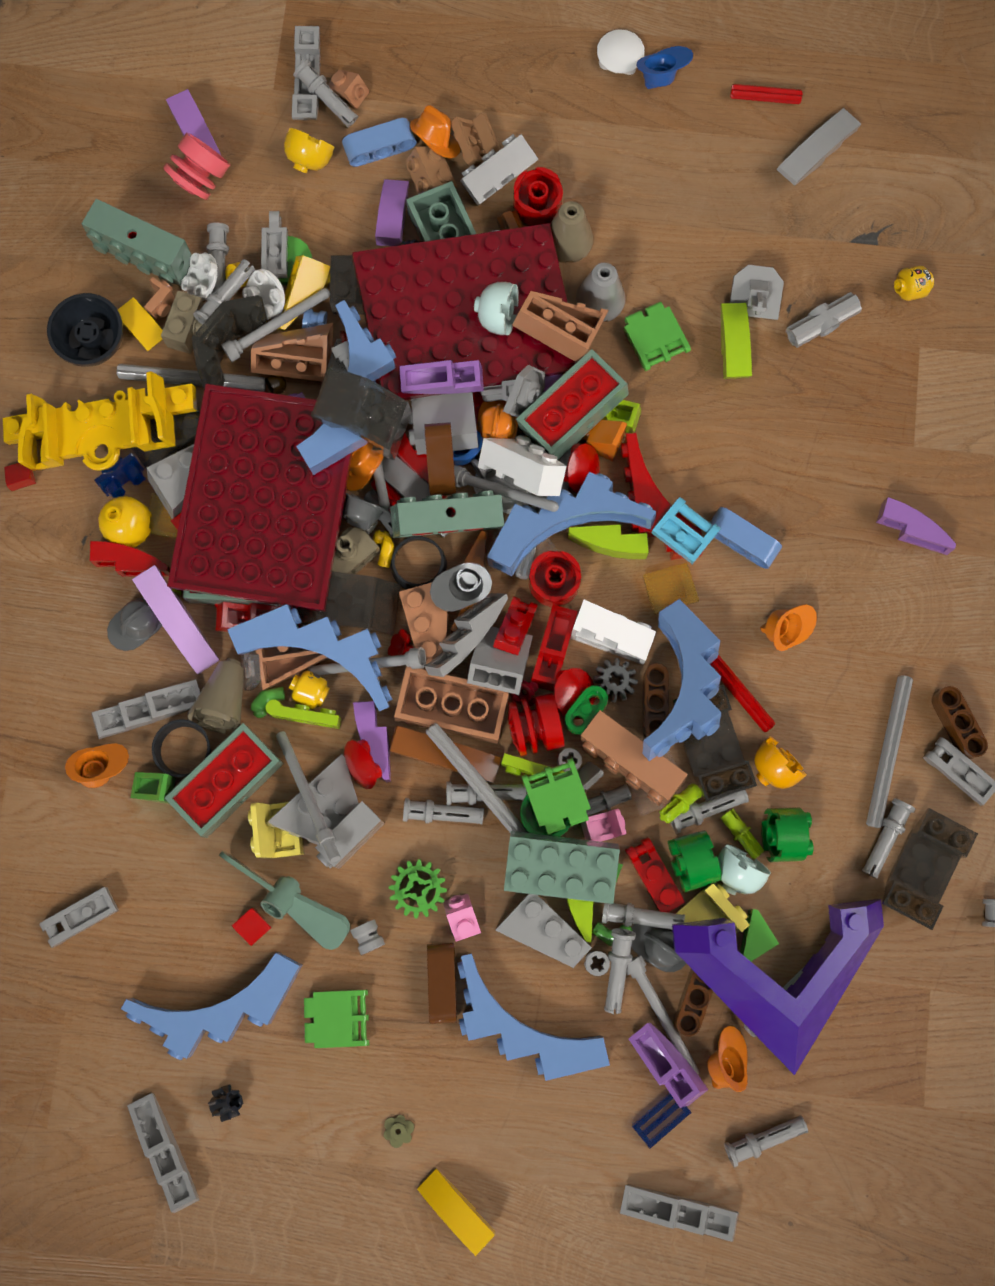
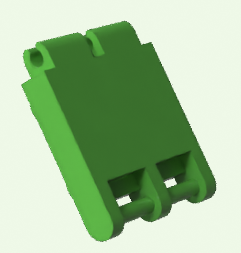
M662 302L645 308L646 317H644L641 310L625 317L626 326H624V332L644 371L650 370L651 366L662 361H670L671 357L677 354L691 351L690 345L670 307L664 308Z
M573 758L568 759L567 763L550 768V766L545 767V771L528 777L527 774L521 776L539 827L545 826L547 834L565 829L563 821L565 818H568L570 826L589 820L586 811L591 808ZM570 768L569 771L553 776L555 772ZM547 776L544 780L530 784V781Z
M368 990L313 992L312 998H304V1018L314 1017V1022L304 1023L305 1043H314V1048L369 1046V1040H367L366 1021L369 1020V1015H366L365 996L368 995ZM358 996H360V1015H358ZM358 1021H361V1040H359Z

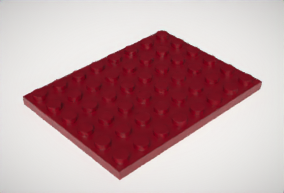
M550 223L352 252V260L367 329L374 341L380 338L384 345L389 344L396 355V358L393 359L396 368L378 378L383 404L439 395L402 393L400 366L449 360L453 363L479 360L482 365L483 386L487 387L502 384V381L516 380L517 375L527 365L545 372V377L564 374L577 363L514 326L509 335H498L489 332L480 323L478 312L474 311L476 297H481L483 290L488 285L496 282H510L518 286V306H514L513 315H516V317L530 291L562 298V302L568 303Z
M210 384L205 385L167 587L325 612L353 452L313 475L297 446L322 426L336 407V402Z

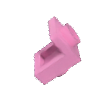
M619 809L590 816L588 821L581 823L585 840L602 842L626 834L625 820Z
M468 894L453 896L443 903L456 942L481 933Z

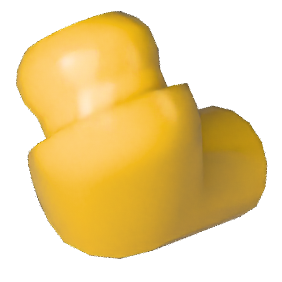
M377 530L374 532L372 539L376 544H380L381 547L377 565L390 568L395 549L393 541L387 531L381 532Z

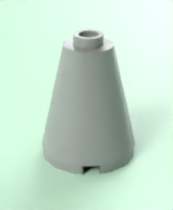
M609 263L596 265L580 284L576 293V302L586 304V308L598 311L601 308L609 310L603 321L615 319L620 315L625 305V292L617 270Z

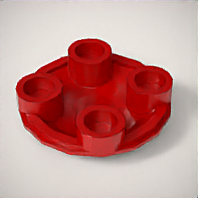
M587 443L574 444L572 446L563 479L569 483V486L575 493H578L589 472L593 474L600 472L598 453L593 446Z
M569 668L557 673L554 698L557 709L563 716H566L568 710L586 688L594 686L593 680L587 672L580 668ZM595 697L589 700L592 705H594Z
M366 740L348 741L344 748V757L349 773L360 787L366 790L372 789L376 784V780L382 777V770L377 763H374L370 754V746Z

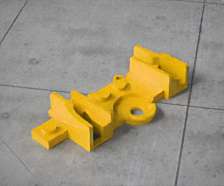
M149 371L146 372L148 395L145 393V388L135 390L133 387L127 388L128 394L121 390L114 394L115 402L109 399L87 403L78 400V407L75 411H72V406L66 402L60 408H55L44 399L30 393L26 395L27 414L2 418L4 443L8 445L18 443V462L33 471L64 466V459L81 456L84 457L83 463L90 469L97 471L105 470L117 462L121 449L138 447L145 452L176 446L173 415L197 411L196 387L191 383L165 388L164 379ZM151 419L156 420L158 438L163 442L155 443L152 441ZM42 439L41 463H38L37 440ZM104 444L108 447V454L104 458H97L95 451L99 445Z

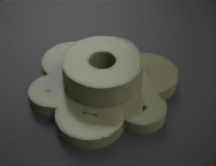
M398 1115L396 1119L390 1117L385 1121L386 1131L384 1132V1138L390 1140L392 1147L399 1148L403 1145V1142L409 1143L411 1141V1133L414 1131L412 1121H405L403 1115ZM396 1129H400L401 1133H396Z

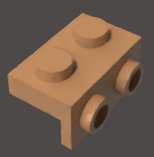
M485 113L479 114L473 121L456 117L451 121L454 137L459 143L463 159L467 165L472 166L474 164V166L478 167L484 162L482 157L494 149L496 153L501 150Z
M428 146L414 148L405 163L419 194L451 181L455 189L458 188L445 157L436 154Z

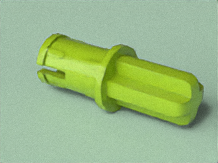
M692 783L680 794H674L671 801L659 811L660 820L671 823L681 813L684 814L689 811L690 805L702 797L701 789Z
M734 808L720 818L735 837L733 840L736 841L738 839L753 859L759 857L764 852V849L749 831L752 828L747 827Z

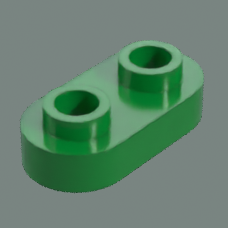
M599 686L586 688L568 710L565 716V725L571 733L582 734L600 710L604 711L607 706L608 695L603 688ZM592 697H596L599 703L592 705L589 700ZM579 717L583 720V724L575 725L573 720Z

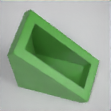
M135 772L130 798L168 803L165 797L174 789L176 778L163 773Z
M749 909L746 921L750 925L744 930L740 953L749 961H753L778 945L779 942L760 912L755 909Z

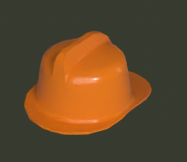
M427 105L420 117L411 121V130L436 154L445 158H456L460 154V146L457 140L450 134V118L432 105Z
M484 401L481 404L476 430L480 432L482 439H515L518 427L516 418L518 417L503 412L507 401Z
M366 434L365 437L368 443L352 454L346 488L349 491L362 489L384 458L385 449L379 437L373 434Z
M807 604L799 605L790 610H775L770 614L767 622L760 627V630L766 634L769 641L774 643L777 650L785 651L804 642L813 633L817 621L816 611Z
M117 743L78 750L66 761V774L71 780L81 783L88 788L101 787L111 777L116 776L125 768L129 759L128 750L123 745Z
M732 1026L723 1028L719 1036L718 1050L711 1054L708 1059V1071L712 1079V1086L716 1089L731 1088L736 1092H742L748 1084L747 1046L741 1032Z

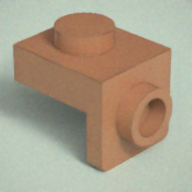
M338 70L328 83V86L339 97L346 98L352 108L355 109L360 106L369 94V89L357 73Z
M151 277L149 281L156 293L144 308L158 322L161 317H165L170 312L175 297L172 293L173 288L163 279L158 281Z

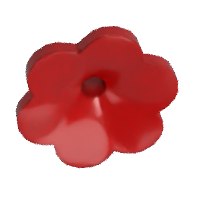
M400 629L398 634L392 636L388 655H404L405 652L413 648V645L409 644L410 635L407 634L406 630Z

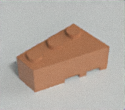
M530 291L512 326L573 361L578 362L588 351L609 310L601 308L598 311L586 308V304L577 303V305L562 302V298Z
M333 323L266 335L256 341L251 348V372L326 382L332 369Z
M432 583L399 592L414 647H422L425 650L426 665L443 653L439 643L448 637L449 611L440 609L432 601L430 595Z
M279 646L258 649L256 651L262 690H267L328 657L297 647Z

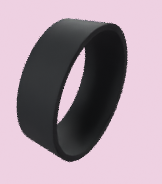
M409 537L403 540L393 553L391 560L392 575L395 581L406 590L432 583L435 577L428 582L415 584L404 580L398 574L395 567V555L405 544L421 540L435 545L441 555V566L435 577L447 569V561L443 550L437 543L427 537Z
M179 719L165 724L159 729L153 739V760L157 767L165 774L173 777H186L190 774L176 773L170 770L162 760V743L165 737L177 728L190 727L198 730L207 742L205 759L210 755V742L206 732L201 726L190 720Z

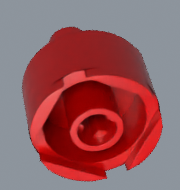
M535 167V170L530 171L526 170L517 177L514 183V211H517L520 220L527 225L534 226L550 223L562 206L563 188L560 179L556 173L544 167Z
M551 550L540 554L533 561L529 573V588L533 597L539 603L552 608V605L564 606L575 598L581 583V569L577 560L571 554L564 551ZM551 576L554 577V578L557 577V576H559V577H560L559 582H557V581L551 582V581H550Z

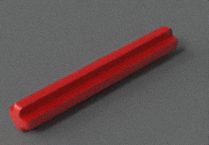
M718 655L710 665L721 676V682L761 730L768 732L775 726V721L720 655Z

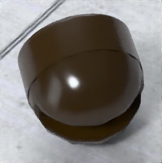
M271 375L265 378L271 393L281 394L285 391L286 380L283 376Z

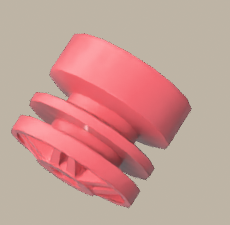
M186 132L178 144V148L185 154V157L181 158L172 154L170 159L178 167L166 163L163 169L181 188L192 195L208 200L211 194L203 185L212 190L216 188V185L209 178L210 174L222 178L231 165L207 144Z

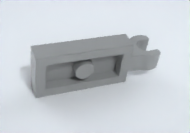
M269 211V228H262L261 269L272 272L277 278H288L287 227H281L280 212Z

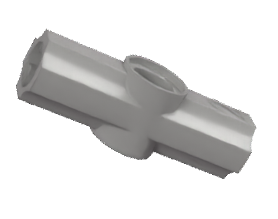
M850 292L830 304L823 303L819 305L807 317L787 327L786 333L790 343L798 348L819 335L824 337L830 334L841 323L861 312L860 300Z

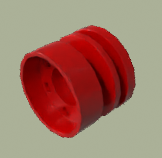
M553 693L536 696L535 709L530 710L525 699L521 700L523 712L519 713L515 701L508 703L509 729L513 744L516 746L520 757L527 756L526 743H530L533 754L537 753V741L540 740L543 741L547 751L565 746L561 721Z

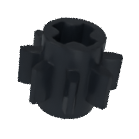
M229 1084L212 1091L213 1097L208 1102L212 1117L220 1116L221 1122H225L240 1115L238 1110L244 1103L239 1090H231V1085Z

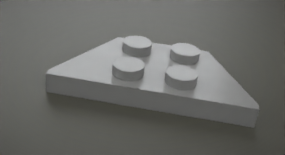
M342 754L309 783L327 828L331 830L359 804L345 757ZM300 792L266 823L272 828L277 827L289 832L293 836L303 837L311 843L319 844L316 837L318 832Z

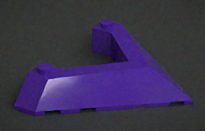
M881 899L828 905L831 932L824 940L826 942L819 952L811 957L801 970L803 973L787 990H784L737 951L735 923L726 918L672 924L674 950L785 1067L795 1075L884 927Z

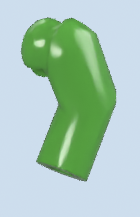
M278 687L261 691L251 703L253 715L257 718L265 717L267 715L266 704L270 700H285L284 688Z
M598 922L593 928L592 934L607 945L612 946V930ZM622 924L621 927H619L621 929H627L632 931V928L630 926L625 927L624 924Z

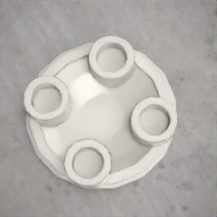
M628 30L608 32L601 38L597 46L599 66L604 70L614 73L634 74L637 69V61L644 57V45L641 39L635 33Z
M193 253L190 257V267L187 276L181 282L182 290L187 291L188 294L201 297L203 301L212 293L217 280L218 267L215 258L211 254Z
M265 269L255 270L249 276L247 287L243 289V298L250 302L262 320H269L279 316L285 305V294L278 278L272 272Z

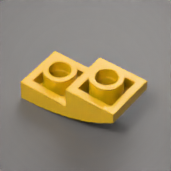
M134 297L118 309L123 325L134 335L147 352L163 340L161 337L163 331L161 327Z

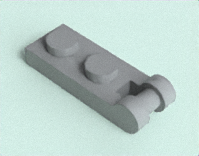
M940 737L935 742L936 747L925 754L924 760L938 769L980 806L984 805L995 792V780L950 742ZM944 753L950 756L946 763L940 758Z
M103 887L44 920L39 925L42 931L47 932L50 938L48 943L51 948H54L118 912L119 909L108 887ZM60 922L65 930L59 933L56 927Z

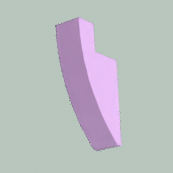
M155 565L132 579L162 626L197 674L220 661L180 598L171 588L167 587V581Z

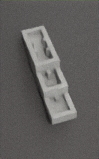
M843 108L806 139L777 168V171L795 186L820 167L829 155L840 148L843 141L855 133L861 123Z
M490 593L486 598L454 620L458 630L439 643L443 653L424 666L428 675L444 677L469 655L496 621L508 600L507 594Z
M193 680L148 692L142 697L120 702L117 706L92 712L91 715L98 739L126 732L189 711L200 694L197 681Z
M151 1093L127 1105L144 1155L150 1160L157 1183L163 1188L170 1211L176 1213L199 1201L200 1199L187 1165L155 1095Z
M625 1185L620 1214L672 1229L679 1228L700 1235L706 1234L731 1242L734 1241L739 1215L738 1211L631 1185Z

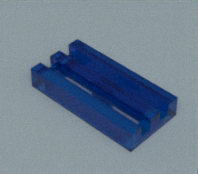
M670 1092L631 1125L649 1148H652L692 1113L687 1106L682 1107L683 1111L649 1139L647 1135L679 1108L675 1101L672 1106L643 1131L641 1130V1126L674 1099Z

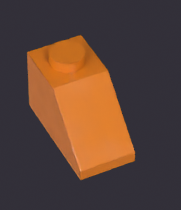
M601 420L584 436L583 440L594 447L598 456L613 462L623 441L627 423L623 421Z

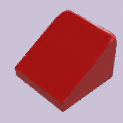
M20 463L4 467L6 486L11 491L36 484L33 470Z
M255 908L249 909L232 925L235 931L250 946L255 944L272 928Z

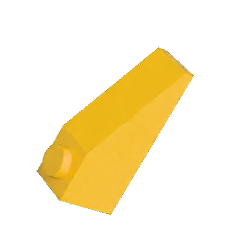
M304 255L296 256L285 290V305L282 313L324 289V287L326 288L331 278V273H329L331 266ZM296 318L279 327L277 330H285Z

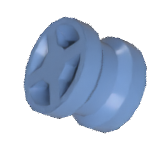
M309 309L304 312L302 329L327 324V311H320L318 313Z

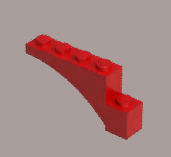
M628 433L625 436L624 442L621 443V456L627 460V467H624L625 482L630 483L631 490L627 491V497L638 504L640 502L646 503L656 511L655 522L651 530L632 523L631 530L636 531V534L647 533V538L656 537L651 532L672 505L657 488L645 466L637 434ZM679 512L675 515L702 536V530L698 526L689 522ZM664 543L665 552H670L671 560L684 559Z

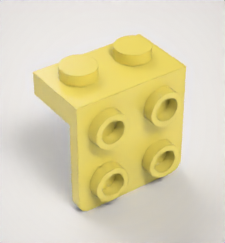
M289 802L277 804L251 803L248 820L252 826L253 837H251L250 845L256 858L274 859L304 855L302 837L298 838L287 831L277 827L272 828L266 824Z
M712 883L706 886L676 913L680 915L685 914L684 923L726 918L735 923L736 933L743 932L750 925L746 921L748 918L747 914L740 906L736 905L734 907L727 900L730 895L720 884L715 886Z

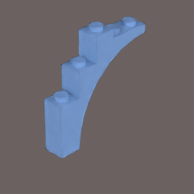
M345 300L335 306L345 327L349 342V367L346 384L339 402L329 418L313 435L297 446L313 475L368 443L365 437L368 431L360 418L382 406L379 398L382 396V392L375 380L396 368L393 360L396 358V355L389 344L384 345L380 338L374 341L367 327L362 329L358 321L361 318L355 307L351 306L349 308Z
M589 472L576 498L564 489H561L560 496H548L546 498L558 503L559 509L556 512L541 508L539 514H537L533 508L527 505L521 507L515 504L494 542L487 560L490 567L513 576L522 560L538 544L557 532L571 526L594 521L632 523L651 530L655 522L656 511L646 503L640 502L638 504L629 500L623 493H613V482L607 476Z
M680 599L659 612L658 627L669 640L677 656L681 671V690L669 716L656 731L643 741L642 754L648 761L656 756L662 757L669 751L672 745L677 742H684L691 733L699 740L705 735L710 736L714 734L720 726L721 711L709 700L719 691L721 676L710 663L719 655L720 640Z
M284 605L227 629L237 654L242 655L261 648L279 646L303 648L320 653L339 663L352 673L369 692L379 711L390 707L388 702L392 700L391 694L386 685L381 686L378 679L379 676H382L380 668L376 661L371 662L370 660L371 657L379 654L377 648L382 647L376 632L371 634L369 629H366L339 641L338 636L342 634L336 620L331 622L329 617H325L299 628L298 624L302 623L296 608L291 609L289 605Z
M280 952L275 953L264 971L248 987L232 998L211 1007L196 1010H169L151 1006L135 998L126 999L121 1009L127 1012L126 1017L139 1024L141 1021L151 1026L149 1030L161 1037H164L165 1034L168 1035L163 1046L169 1049L167 1052L169 1055L179 1060H182L183 1057L187 1059L192 1057L206 1031L209 1032L207 1036L218 1043H222L223 1040L226 1042L232 1040L245 1014L249 1015L248 1020L260 1027H262L263 1023L266 1025L271 1024L303 965Z
M472 953L461 956L462 962H458L457 965L460 978H466L468 989H463L467 1006L472 1005L473 1008L472 1010L464 1011L463 1018L459 1019L462 1036L467 1035L468 1041L501 1033L502 1038L497 1039L500 1055L506 1054L508 1061L539 1053L540 1058H535L538 1075L544 1074L545 1081L610 1065L602 1036L588 1038L557 1037L539 1032L518 1021L504 1010L489 993L478 973Z

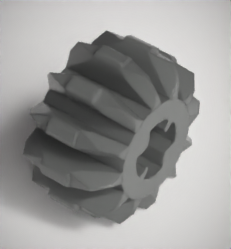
M615 658L613 666L609 660H605V668L598 666L596 671L600 675L593 677L594 682L601 683L597 686L603 688L607 695H611L612 703L616 702L617 695H619L622 701L627 699L625 692L633 695L635 690L631 686L638 683L637 679L629 678L635 675V669L627 671L626 669L629 666L627 661L624 662L622 667L619 666V658ZM611 675H614L615 678H621L620 686L609 682L612 678Z

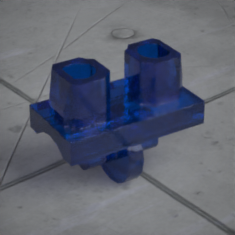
M130 453L125 458L120 457L112 467L102 470V474L94 479V481L107 497L110 495L112 498H117L125 495L126 491L122 486L128 481H131L135 486L145 481L146 478L143 474L144 468L136 457Z

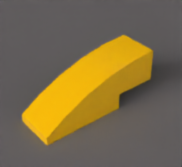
M437 1168L417 1188L437 1215L475 1256L495 1236V1230Z

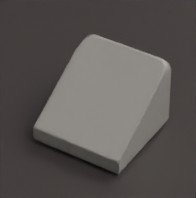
M587 762L577 771L585 792L604 775V772L592 762Z

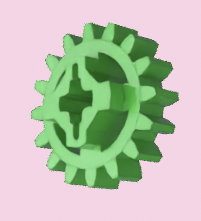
M419 859L416 866L407 861V869L404 870L399 866L398 871L400 875L391 876L396 883L389 886L390 890L395 891L390 900H398L399 903L395 908L398 910L404 907L405 916H408L412 911L414 912V918H418L420 912H423L425 917H428V910L430 908L436 912L438 911L435 905L437 901L440 903L445 901L440 897V894L447 892L446 888L441 887V884L446 879H438L437 875L441 870L438 868L432 871L431 862H428L424 867ZM417 871L428 873L432 879L426 881L421 879ZM408 875L409 882L406 888L400 890L402 880ZM417 881L420 885L430 884V886L422 890V896L420 897L416 893L406 894V892L414 888V883ZM436 888L435 896L428 904L426 897L430 890ZM412 898L416 900L419 907L408 905L404 899Z

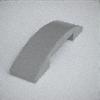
M295 26V70L302 62L309 60L312 68L320 75L319 26ZM295 78L292 120H317L319 97L310 94L309 88L299 78Z
M387 454L384 456L382 467L385 481L403 498L416 497V502L422 501V498L430 496L429 485L397 456L395 458H389ZM449 533L440 535L445 538Z

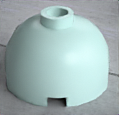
M496 282L488 285L483 290L481 297H476L474 311L478 312L480 323L489 332L498 335H509L513 329L512 324L516 319V315H513L514 306H518V286L510 282Z
M726 844L718 856L721 881L723 882L722 887L732 895H736L737 892L752 894L760 890L767 882L771 871L757 859L753 861L745 856L748 853Z

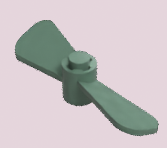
M225 851L220 852L219 856L269 890L261 902V907L266 913L276 919H283L286 913H288L325 949L333 950L341 945L350 931V923L344 915L301 895L300 884L296 879L290 876L280 877L273 886Z

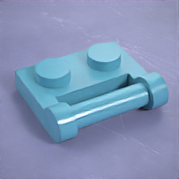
M679 497L651 533L693 564L721 528L716 524L712 525L687 506L684 499ZM678 512L707 534L703 538L675 515Z

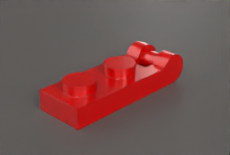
M513 596L493 647L518 656L538 604L532 602L527 604L522 602L521 598Z
M649 837L641 840V844L636 847L630 846L625 849L629 860L658 911L668 913L685 903ZM647 853L651 860L642 864L639 857Z

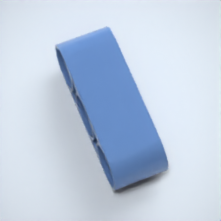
M406 118L395 119L351 133L342 140L349 164L353 167L406 152L414 148L417 143L410 128L409 120Z
M720 507L709 522L721 528L715 539L764 569H769L782 549V545L776 539L724 507Z

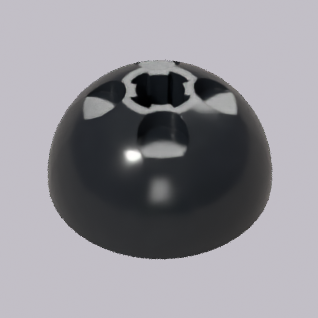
M80 293L64 299L55 307L48 320L47 337L51 348L64 361L76 366L93 367L108 361L118 351L123 339V322L117 308L108 299L97 294Z

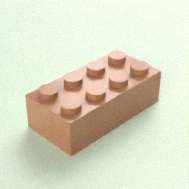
M406 666L394 718L398 722L429 728L432 724L437 723L446 733L498 744L510 693L468 684V679L445 675L444 677L428 675L426 670L412 669Z
M601 710L581 734V744L584 747L582 750L593 759L598 756L604 761L605 764L603 766L615 775L618 772L625 776V782L637 791L639 788L644 790L648 794L646 796L647 799L657 806L661 804L666 806L686 780L688 774L665 757L656 756L648 761L642 754L643 741Z

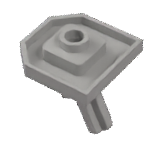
M747 265L733 276L730 303H746L748 317L778 320L784 281L773 267Z
M527 365L517 375L516 380L502 381V385L484 387V391H481L483 401H507L503 412L519 417L542 395L545 388V372Z

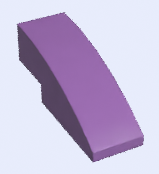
M187 89L166 99L183 137L188 132L221 155L189 90Z
M384 179L375 233L376 244L379 246H399L402 242L409 181Z
M449 360L400 366L402 393L454 394L484 391L482 365L479 360L453 363Z
M889 497L881 504L876 523L901 530L898 540L948 555L955 549L956 543L949 535L920 511Z
M374 701L354 702L355 721L360 739L368 742L373 761L382 770V778L385 782H391L387 727H377V709Z
M647 1023L629 1038V1041L658 1084L666 1086L680 1108L689 1106L709 1090L681 1053L651 1023Z

